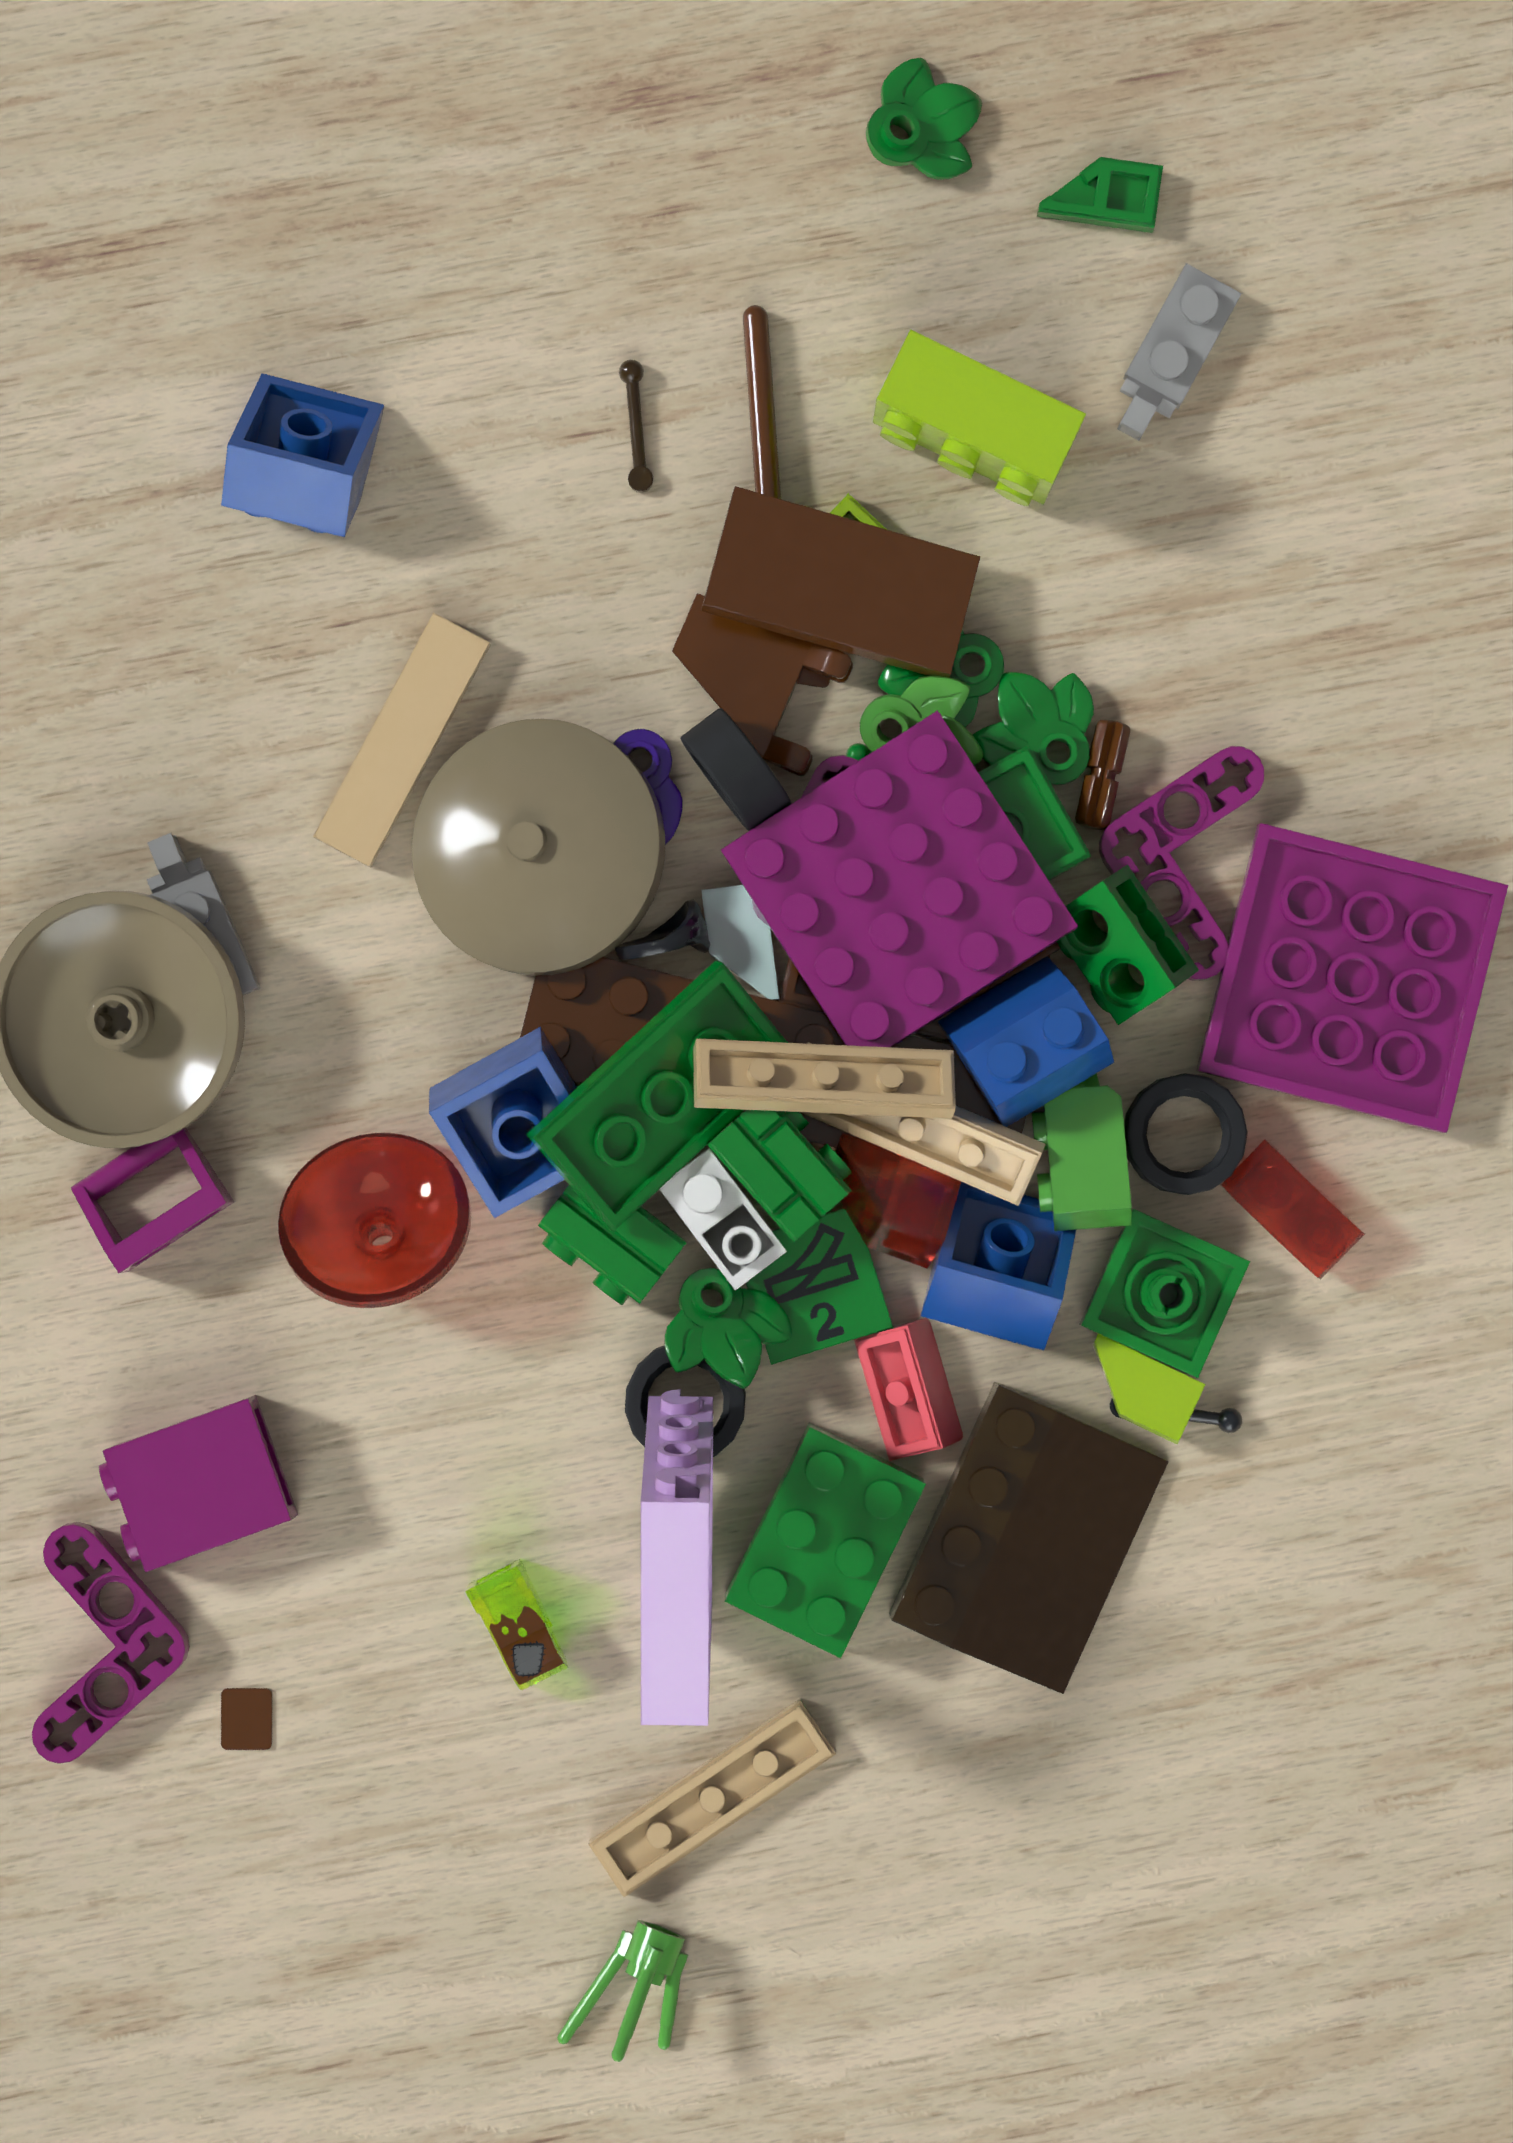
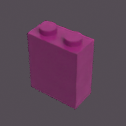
M256 1395L114 1445L102 1451L106 1463L99 1465L102 1484L111 1501L120 1500L128 1522L120 1526L125 1549L133 1562L141 1559L145 1572L285 1523L298 1515Z

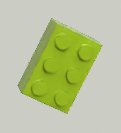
M910 329L876 399L873 423L883 427L880 436L888 442L909 451H914L918 444L939 454L937 463L948 471L968 479L972 478L974 472L997 482L994 490L998 494L1017 504L1029 506L1031 500L1044 505L1077 437L1086 413Z

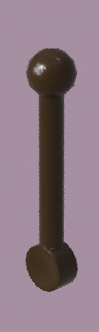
M630 359L623 362L619 368V376L626 383L633 458V469L628 475V482L632 490L643 493L647 492L653 485L652 472L646 468L639 381L643 378L644 369L640 362Z

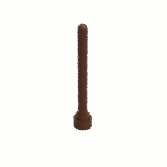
M753 305L748 307L743 313V330L755 492L781 499L768 315L763 307Z

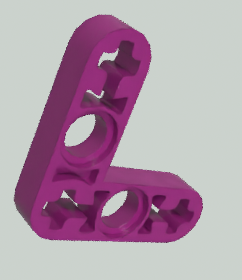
M1230 746L1220 750L1114 820L1103 831L1099 840V854L1111 875L1127 864L1132 872L1136 874L1139 872V869L1129 856H1124L1118 860L1114 856L1112 849L1119 843L1115 835L1116 831L1123 829L1128 836L1139 832L1143 836L1145 843L1139 847L1138 851L1147 866L1150 865L1158 857L1164 866V869L1148 874L1140 882L1145 891L1147 892L1148 888L1157 881H1168L1173 883L1181 894L1179 910L1172 916L1164 917L1168 925L1171 927L1180 923L1191 910L1199 918V922L1187 927L1199 942L1209 938L1213 942L1215 949L1208 954L1212 965L1207 969H1204L1199 962L1195 963L1199 971L1188 978L1191 981H1203L1217 975L1224 968L1229 945L1223 932L1170 852L1248 802L1260 791L1264 782V767L1260 758L1252 750L1242 746ZM1228 759L1234 766L1244 762L1251 772L1244 778L1247 790L1240 792L1235 786L1226 788L1213 797L1223 805V808L1213 812L1207 793L1194 783L1193 779L1203 775L1204 783L1207 787L1225 773L1224 767L1221 764L1222 761ZM1185 793L1196 800L1199 807V817L1192 827L1178 829L1166 821L1164 804L1166 799L1173 794ZM1178 932L1176 934L1177 938L1185 950L1188 951V943L1181 932Z
M81 1522L67 1523L50 1534L43 1549L44 1563L53 1577L114 1644L115 1648L45 1709L34 1722L32 1730L34 1747L38 1754L47 1761L58 1764L71 1762L81 1756L172 1675L186 1660L190 1648L188 1635L182 1625L106 1539L91 1525ZM64 1536L71 1542L80 1538L86 1540L89 1547L84 1551L83 1556L94 1570L100 1567L104 1560L112 1568L111 1571L95 1579L87 1592L79 1584V1581L90 1576V1574L78 1562L66 1566L59 1558L66 1550L61 1543ZM120 1582L130 1588L133 1593L134 1604L128 1615L116 1618L109 1616L103 1611L100 1606L99 1595L105 1584ZM148 1632L156 1638L167 1633L174 1641L168 1649L173 1659L168 1663L165 1659L159 1657L143 1669L140 1673L151 1680L148 1685L143 1686L136 1670L125 1661L119 1659V1656L124 1651L127 1652L132 1663L150 1646L145 1638ZM102 1673H116L126 1681L129 1693L123 1705L110 1708L103 1706L96 1699L93 1687L95 1680ZM78 1694L86 1711L101 1720L103 1724L99 1728H95L90 1717L73 1732V1740L77 1743L74 1748L67 1742H63L56 1747L48 1738L54 1732V1727L49 1721L54 1717L56 1721L63 1723L79 1711L82 1707L72 1701V1697Z

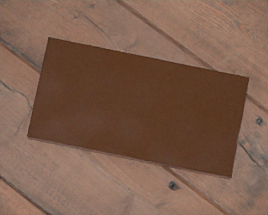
M735 486L701 611L920 674L949 678L980 556Z

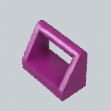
M187 1128L162 1140L131 1147L71 1187L99 1243L118 1273L129 1272L234 1203V1200ZM179 1147L201 1189L123 1240L97 1200Z

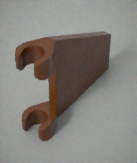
M697 593L672 652L719 708H722L733 719L765 761L795 775L805 776L813 761L811 752L802 745L775 736L776 730L803 668L805 667L837 683H845L853 669V662L850 656L833 648L703 612L701 608L705 596Z

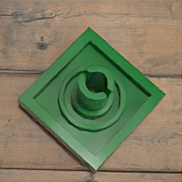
M1132 1209L1131 1225L1123 1226L1079 1325L1198 1378L1250 1261L1138 1210Z

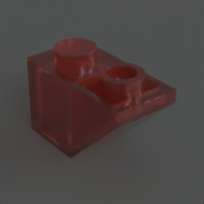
M842 1133L833 1150L852 1171L843 1180L852 1191L840 1202L868 1248L928 1269L945 1241L961 1181L864 1139Z

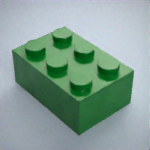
M809 1422L725 1593V1602L841 1659L924 1490L925 1480Z

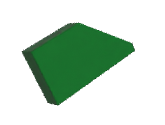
M1100 157L1054 194L1043 199L1039 203L1037 217L1153 233L1163 165Z

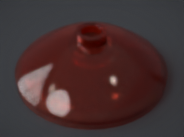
M363 1134L329 1146L300 1169L283 1197L279 1211L278 1234L284 1256L292 1272L313 1293L328 1301L348 1307H386L402 1303L424 1293L438 1283L452 1269L468 1240L471 1227V1205L465 1183L458 1169L434 1146L402 1134ZM381 1236L392 1237L386 1244L372 1245Z

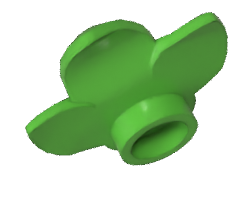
M941 676L920 677L912 682L901 696L888 694L874 699L865 708L860 719L862 740L868 749L873 752L894 739L882 733L880 729V722L886 718L897 720L902 727L903 733L938 710L973 765L980 762L984 755L974 736L959 721L954 719L964 705L970 691L968 684L955 678Z

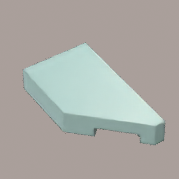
M737 885L701 890L705 923L710 941L709 954L719 962H722L729 970L756 989L765 998L779 1000L771 929L769 925L758 918L753 909L752 899L744 886Z

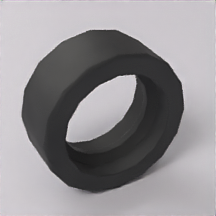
M722 708L714 711L681 736L680 739L702 773L748 831L792 804L788 794L767 763L738 725Z
M1183 1073L1157 1079L1137 1094L1126 1112L1124 1121L1128 1161L1141 1179L1160 1191L1191 1195L1212 1190L1232 1176L1244 1156L1248 1131L1243 1109L1227 1088L1209 1077ZM1181 1096L1198 1098L1209 1105L1218 1116L1222 1129L1220 1149L1213 1160L1201 1169L1190 1172L1170 1170L1159 1163L1150 1151L1147 1139L1149 1120L1157 1107L1169 1099Z
M664 1346L654 1349L637 1365L626 1387L625 1414L632 1434L644 1448L649 1390L655 1378L667 1368L672 1367ZM704 1360L697 1366L709 1371L719 1382L724 1397L723 1412L716 1426L713 1427V1457H715L735 1439L744 1420L746 1391L723 1379Z

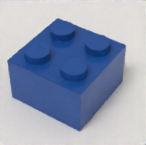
M541 1027L429 1088V1114L494 1218L565 1180L526 1135L577 1088Z

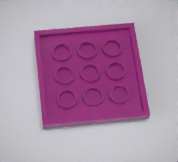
M938 710L721 849L727 862L847 1046L892 1048L1078 928L1075 920Z
M1259 823L1256 828L1228 940L1229 948L1224 968L1220 972L1196 1071L1440 1133H1447L1508 885Z

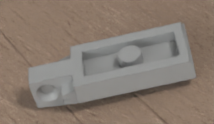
M1185 264L1123 379L1125 382L1120 392L1133 398L1117 428L1119 431L1139 441L1155 411L1170 419L1175 408L1179 409L1242 293L1191 265Z
M172 833L148 842L147 844L160 873L147 879L153 893L151 895L171 902L187 911L215 936L233 964L243 995L260 989L258 980L213 873L206 870L200 857L187 862L176 835H172Z

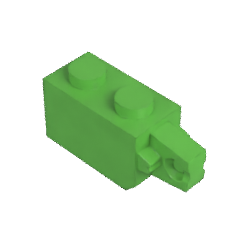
M1096 1073L1044 1104V1112L1032 1113L1033 1137L1045 1143L1044 1150L1048 1152L1049 1173L1037 1174L1040 1212L1053 1211L1054 1232L1131 1225L1132 1205L1122 1098L1108 1085L1100 1086Z

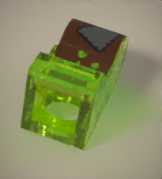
M521 1559L468 1584L465 1592L476 1613L480 1614L511 1677L520 1690L523 1691L568 1669L565 1655L551 1628L553 1624Z

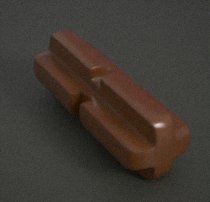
M1100 720L1095 727L1089 762L1087 764L1091 771L1090 775L1084 776L1075 816L1076 823L1081 826L1103 830L1110 824L1119 782L1115 781V776L1122 772L1131 732L1130 727L1124 723L1113 720Z

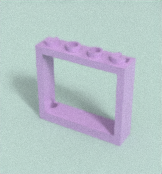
M681 1389L666 1391L661 1396L648 1397L641 1490V1725L708 1726L713 1553V1397L681 1396Z

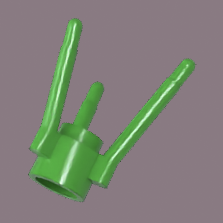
M643 1920L637 1921L633 1933L622 1930L615 1951L569 2016L568 2021L557 2036L558 2042L567 2044L627 1959L629 1963L625 1972L637 1978V1982L618 2032L611 2055L612 2059L616 2062L623 2060L651 1984L661 1986L665 1975L667 1976L660 2018L658 2046L662 2050L668 2049L674 2026L680 1978L689 1956L681 1952L685 1938L669 1929Z

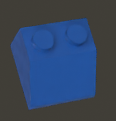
M262 373L227 445L221 506L244 511L254 517H267L306 527L313 532L345 537L361 501L383 416L384 404Z
M1048 956L938 1021L942 1031L1001 1125L1008 1127L1114 1063L1109 1039L1077 989Z
M956 1180L931 1268L921 1317L1044 1351L1063 1301L1076 1230L1054 1232L1053 1211L1040 1212L1039 1199L1023 1195L1019 1206Z

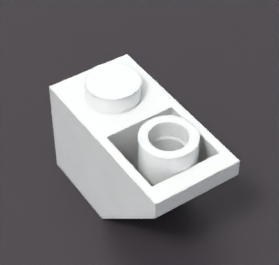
M710 1148L678 1171L659 1189L734 1290H737L787 1252Z

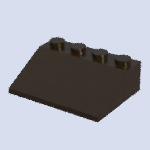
M994 1382L890 1609L889 1615L891 1620L952 1649L1064 1694L1169 1461Z

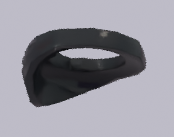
M694 899L688 900L668 921L647 936L624 942L615 947L619 960L656 955L687 946H692L703 953L709 952L708 930L699 905Z

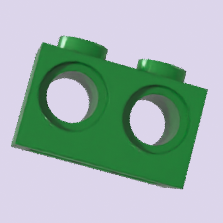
M1128 864L1065 906L1078 925V928L1057 941L1060 950L1068 958L1075 961L1090 983V990L1094 1000L1104 1011L1111 1014L1117 1025H1120L1172 991L1199 971ZM1093 910L1100 913L1106 920L1108 933L1102 931L1094 922ZM1128 963L1140 970L1144 978V985L1137 983L1131 977Z

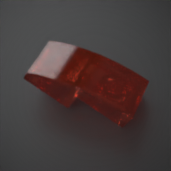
M1266 1139L1235 1169L1232 1176L1221 1184L1256 1221L1320 1280L1365 1235L1322 1190L1315 1187Z

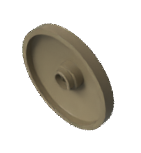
M525 719L494 727L471 739L453 753L438 770L424 793L417 811L412 837V863L418 892L430 917L441 932L454 945L480 962L503 971L533 976L554 975L582 968L599 960L619 946L636 929L651 906L660 884L665 859V830L661 810L654 791L643 772L625 752L603 736L577 724L553 719Z
M104 891L80 895L60 902L42 912L17 935L0 962V1073L11 1093L30 1115L57 1134L79 1143L103 1148H128L153 1143L180 1132L201 1118L216 1103L233 1077L239 1062L245 1032V1009L239 979L232 962L215 936L199 920L177 905L159 897L132 891Z

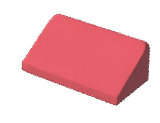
M928 1318L915 1320L854 1339L889 1461L942 1449L962 1440L963 1432L933 1329Z

